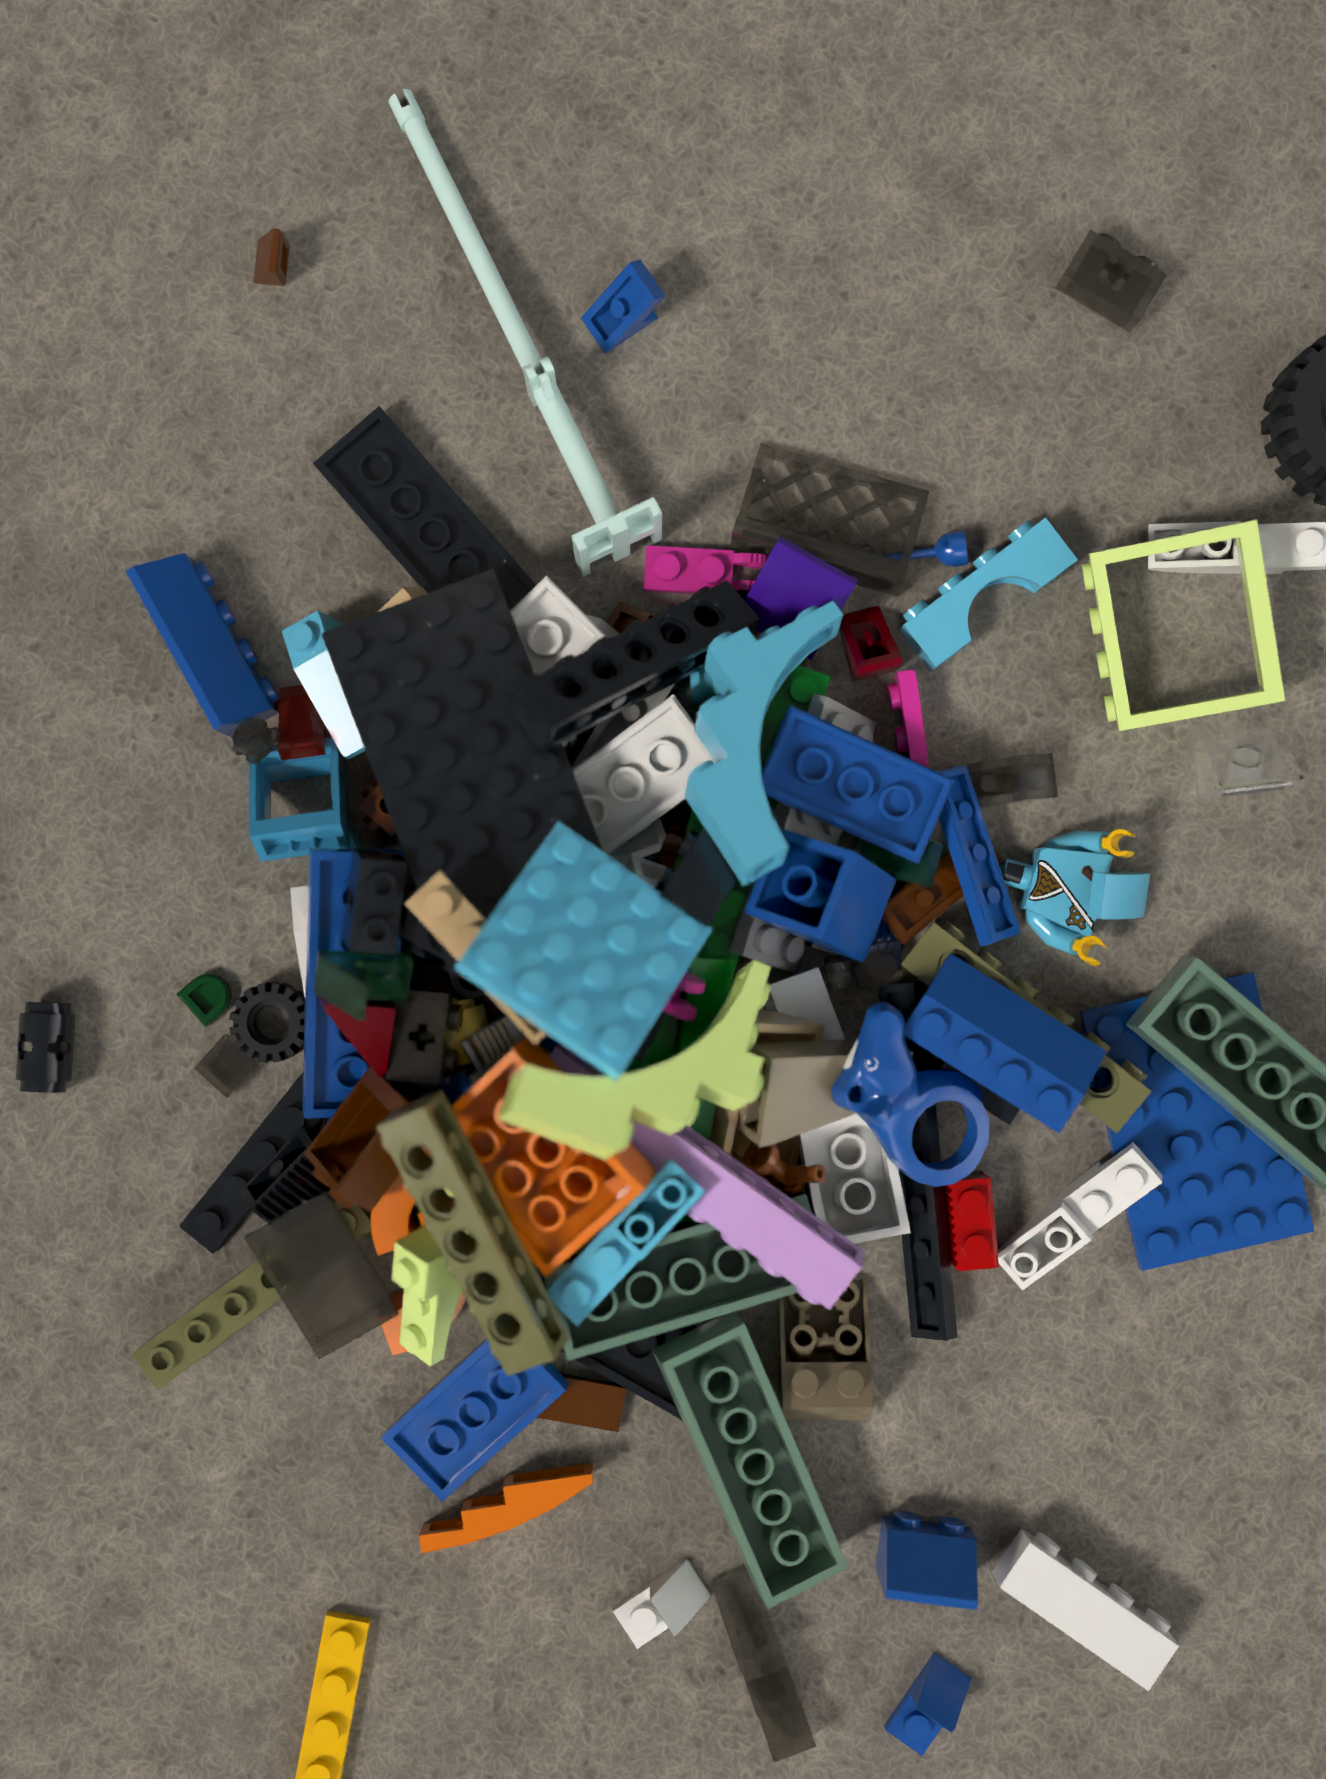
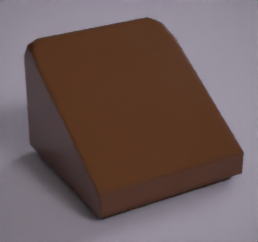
M273 228L258 240L253 281L256 284L275 286L286 284L290 245L280 229Z

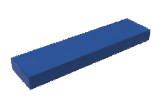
M966 764L938 771V773L955 780L939 816V821L980 947L1020 934L1021 931Z

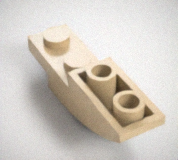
M441 871L404 903L458 962L487 922ZM485 991L535 1045L547 1034Z

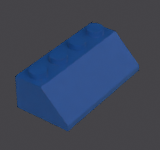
M183 553L136 565L126 570L128 577L215 731L235 738L279 713L274 704L275 701L280 699L275 687L267 676L260 679L252 664L258 661V657L245 637L240 640L237 638L231 627L237 620L224 599L217 602L210 589L211 586L216 584L215 580L202 560L196 563L187 554Z
M952 953L944 961L905 1022L904 1035L1058 1134H1060L1084 1097L1106 1053V1050Z

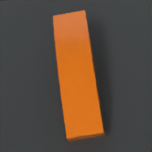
M594 1463L506 1475L503 1485L504 1493L465 1499L461 1509V1518L424 1523L419 1534L421 1554L481 1540L513 1529L554 1509L593 1483Z

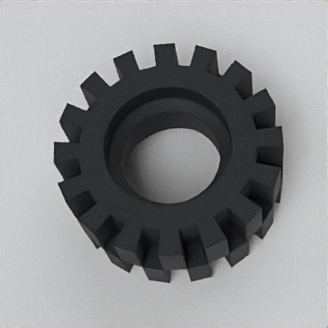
M268 982L247 989L243 992L244 995L241 998H237L233 1004L236 1006V1009L230 1012L229 1020H233V1027L229 1029L230 1034H235L238 1040L234 1042L237 1048H243L246 1051L244 1055L250 1059L257 1058L259 1059L258 1062L275 1063L291 1058L304 1049L305 998L300 990L297 991L292 985L287 983ZM267 1005L281 1007L289 1018V1026L286 1033L278 1039L266 1038L257 1028L256 1020L258 1013Z

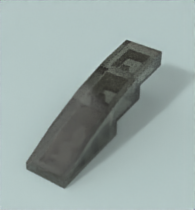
M745 1568L710 1581L739 1670L743 1674L773 1761L776 1762L816 1747L817 1744L769 1610L757 1593L747 1569Z

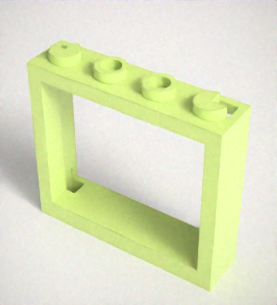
M1257 520L1088 554L1090 563L1081 564L1085 590L1094 589L1097 607L1089 608L1093 635L1102 633L1104 651L1096 652L1101 679L1109 677L1112 695L1104 696V704L1108 722L1116 721L1119 731L1285 701ZM1235 538L1259 690L1130 714L1106 564Z

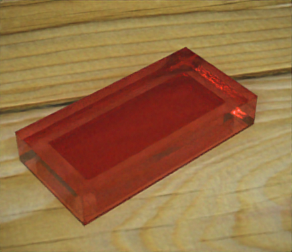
M303 685L280 688L277 750L281 761L326 755V725Z

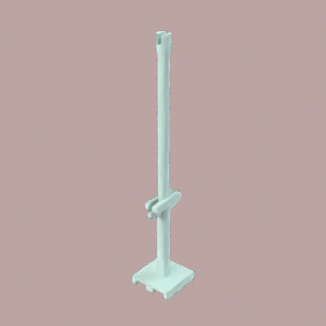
M403 89L405 100L408 104L403 108L394 93L389 99V105L402 131L406 133L524 372L529 398L534 407H539L596 523L571 535L575 562L582 576L584 577L591 573V562L611 554L614 562L629 556L630 544L649 535L654 543L661 541L662 512L654 497L620 513L557 386L553 365L548 356L541 359L425 124V117L412 91Z

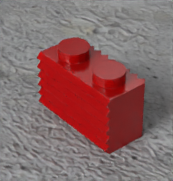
M983 1171L972 1172L955 1184L944 1186L951 1264L958 1271L999 1267L991 1177Z

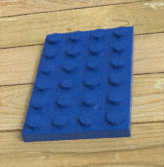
M1254 972L1223 978L1263 1012ZM1149 995L1079 1011L1084 1035L1086 1036L1091 1031L1108 1044L1111 1049L1107 1055L1119 1065L1127 1059L1144 1072L1147 1078L1143 1083L1151 1090V1093L1118 1133L1106 1125L1113 1157L1134 1142L1163 1175V1182L1125 1209L1138 1268L1141 1271L1314 1232L1301 1173L1125 1025ZM1099 1066L1094 1075L1097 1089L1106 1087L1111 1080V1072L1106 1067Z

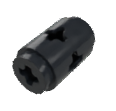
M25 1002V1013H20L16 1066V1080H21L20 1091L66 1092V1082L72 1081L76 1016L71 1015V1003ZM57 1035H63L61 1042L67 1043V1052H59L56 1061L55 1053L48 1052L47 1045L48 1043H55ZM25 1042H32V1051L24 1050Z

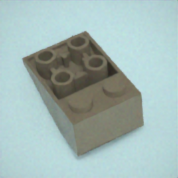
M856 1274L830 1310L821 1303L815 1305L808 1302L799 1293L778 1298L779 1405L786 1421L869 1420L874 1409L866 1274Z

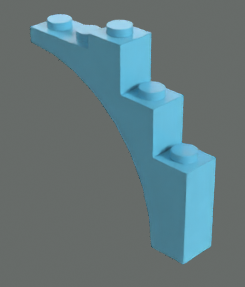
M834 601L820 608L811 606L805 609L796 617L795 621L782 628L780 626H773L767 629L758 637L757 641L749 629L745 627L734 634L732 632H725L719 635L710 643L707 649L704 668L722 695L712 697L700 707L697 714L695 733L715 763L712 760L703 762L690 772L684 796L743 886L783 865L789 848L771 815L762 785L759 755L762 723L769 704L786 677L810 653L837 636L843 614Z

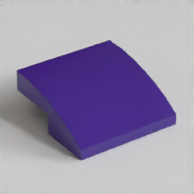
M779 537L744 601L760 618L755 630L763 633L773 626H780L782 628L792 623L802 611L811 606L820 608L834 601L841 611L858 580L786 539ZM818 649L810 653L806 658L812 660Z

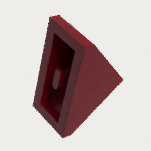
M879 605L843 614L839 630L852 682L895 672L902 664V657Z
M324 992L318 999L325 1012L379 1077L386 1073L396 1011L390 998L336 992Z

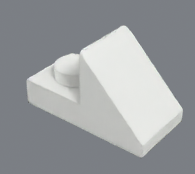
M686 1558L615 1605L613 1613L638 1649L668 1628L673 1636L677 1635L708 1601L711 1594Z

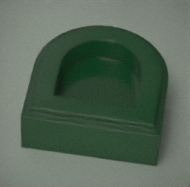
M215 974L197 976L176 994L205 1027L211 1025L228 1009L232 999L231 988L227 981Z

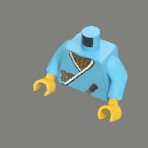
M1116 829L1110 834L1104 831L1076 830L1049 838L1043 848L1033 849L1030 864L1006 858L1001 869L1005 885L1022 890L1017 908L1025 911L1026 923L1048 946L1071 955L1078 954L1090 966L1096 967L1101 964L1096 959L1088 957V951L1092 946L1100 945L1108 949L1106 943L1098 937L1092 936L1096 918L1087 916L1093 871L1109 872L1113 856L1106 854L1108 851L1113 855L1124 858L1134 855V852L1120 851L1118 847L1119 840L1122 837H1136L1133 832Z

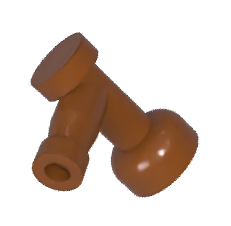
M752 1142L744 1153L743 1163L747 1168L757 1175L769 1173L780 1182L781 1189L789 1195L799 1193L807 1182L822 1183L825 1180L826 1172L822 1165H787L779 1159L780 1152L775 1144L759 1147Z

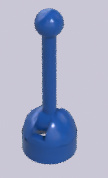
M964 530L945 533L937 540L934 548L877 556L867 552L861 556L860 564L864 569L872 570L877 564L935 556L945 566L968 565Z

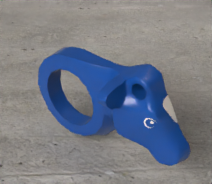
M886 1002L876 1003L869 1007L865 1013L859 1037L845 1062L840 1076L831 1088L833 1102L839 1107L857 1114L867 1123L889 1160L902 1173L918 1183L934 1187L955 1184L973 1172L989 1142L990 1120L983 1105L981 1090L968 1077L956 1071L927 1070L917 1072L904 1038V1016L895 1007ZM949 1100L958 1102L963 1107L967 1117V1132L962 1145L952 1156L941 1162L925 1163L919 1161L912 1148V1131L917 1119L926 1108L937 1102Z

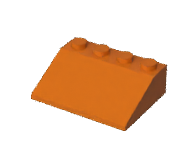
M525 1036L463 1094L451 1108L530 1260L547 1277L646 1189L657 1170L630 1141L624 1150L620 1149L618 1153L604 1160L498 1119L512 1075L524 1064L565 1074L538 1044L535 1045ZM425 1148L426 1151L432 1156L431 1152L427 1148Z

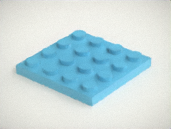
M558 821L454 969L606 1075L617 1080L624 1072L713 929L709 926H704L661 897L662 893Z

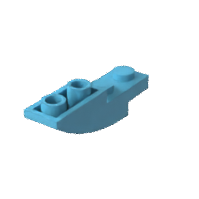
M670 1159L652 1177L646 1189L612 1218L546 1289L552 1303L578 1326L639 1260L641 1261L705 1193V1190L675 1161Z

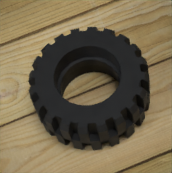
M1324 335L1294 358L1272 383L1274 389L1266 396L1263 410L1268 411L1269 415L1261 420V434L1270 435L1271 441L1264 446L1268 459L1277 457L1281 466L1274 471L1283 481L1290 476L1296 482L1292 491L1301 497L1312 492L1316 494L1313 500L1314 503L1326 506V428L1321 416V400L1326 388V335Z

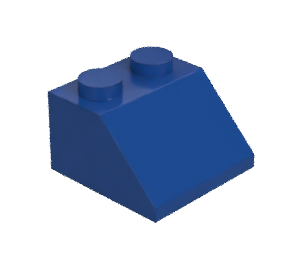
M896 1511L894 1517L882 1516L876 1571L886 1599L977 1610L976 1539L970 1527H965L964 1521L953 1517H939L938 1523L921 1521L919 1515L907 1511Z

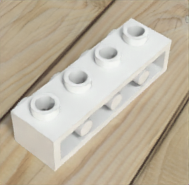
M1021 1528L992 1570L999 1588L1149 1691L1179 1647L1169 1632L1171 1628L1170 1623L1149 1608L1144 1614L1132 1604L1135 1600L1116 1584L1111 1583L1107 1588L1095 1579L1097 1573L1080 1559L1075 1557L1070 1562L1058 1554L1060 1547L1044 1534L1038 1532L1034 1537Z

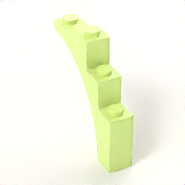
M753 960L736 973L725 1003L706 1031L685 1051L669 1061L634 1073L622 1074L617 1080L609 1076L594 1077L560 1074L524 1064L512 1075L498 1119L605 1160L618 1153L620 1149L624 1150L627 1147L634 1129V1123L630 1122L629 1119L672 1135L687 1125L692 1124L699 1109V1098L732 1111H736L755 1101L763 1085L764 1077L759 1073L764 1058L749 1053V1051L754 1046L759 1032V1027L755 1025L758 1010L763 1008L770 994L771 985L766 983L771 966Z
M445 1189L446 1193L454 1198L452 1193ZM423 1226L395 1242L392 1280L404 1288L399 1344L431 1367L444 1359L450 1325L462 1289L458 1281L449 1273L446 1259L436 1239L428 1233L426 1226ZM466 1231L472 1238L476 1239L473 1234Z

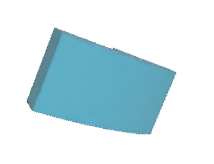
M1114 870L1112 872L1093 871L1087 916L1098 919H1135L1144 917L1150 873Z

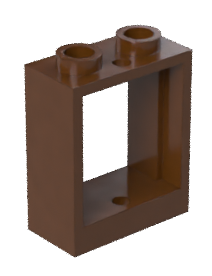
M371 1067L368 1068L304 1153L315 1166L312 1174L331 1188L328 1193L336 1201L349 1209L355 1203L369 1212L373 1210L400 1174L393 1157L382 1145L379 1131L349 1170L348 1168L378 1130L376 1126L396 1108L415 1101L402 1086L384 1074L379 1077Z

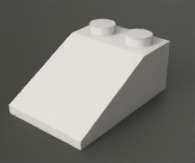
M854 1114L798 1135L801 1164L805 1166L822 1165L826 1172L825 1180L822 1183L807 1182L805 1184V1194L807 1195L813 1215L854 1244L911 1233L898 1168L889 1160L878 1139L860 1116Z

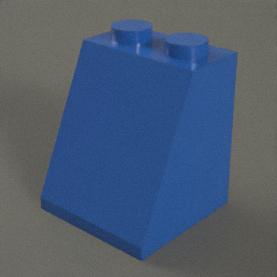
M779 828L789 847L784 863L756 879L744 913L821 948L864 963L896 879L856 852Z

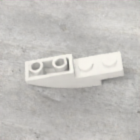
M1241 521L1148 524V542L1238 524ZM1326 522L1258 524L1265 574H1282L1283 571L1326 570ZM1236 539L1149 555L1148 570L1177 573L1241 574Z
M1132 1142L1103 1165L1098 1162L1011 1236L998 1249V1262L1000 1266L1024 1290L1092 1240V1233L1163 1182V1175L1135 1143Z

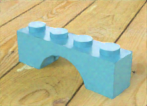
M1046 517L1035 526H1033L1030 520L1023 523L1008 536L1012 542L1000 552L995 547L990 548L973 562L977 568L965 579L959 573L938 588L942 595L929 606L923 599L903 615L907 622L900 628L899 632L930 672L971 641L968 613L971 603L978 592L995 584L1008 583L1024 587L1035 594L1078 560Z

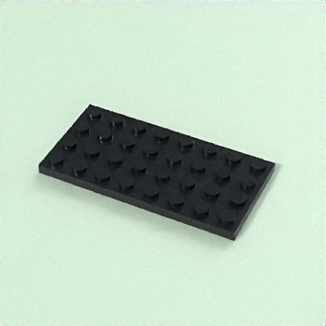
M494 569L321 633L418 891L441 871L479 914L488 921L558 821L603 851L562 743L542 753L509 713L516 685L528 674L534 673ZM437 939L450 976L454 978L462 975L454 969L458 961Z

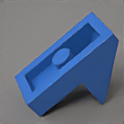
M641 259L629 262L585 312L581 320L606 354L658 319L653 309L665 298V294Z
M934 1652L884 1724L885 1730L923 1756L942 1727L950 1733L956 1728L971 1677Z

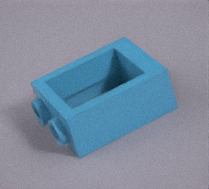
M332 737L315 738L310 741L282 745L273 744L267 747L249 749V837L261 862L309 855V848L350 849L347 764ZM331 774L332 810L271 818L272 782Z

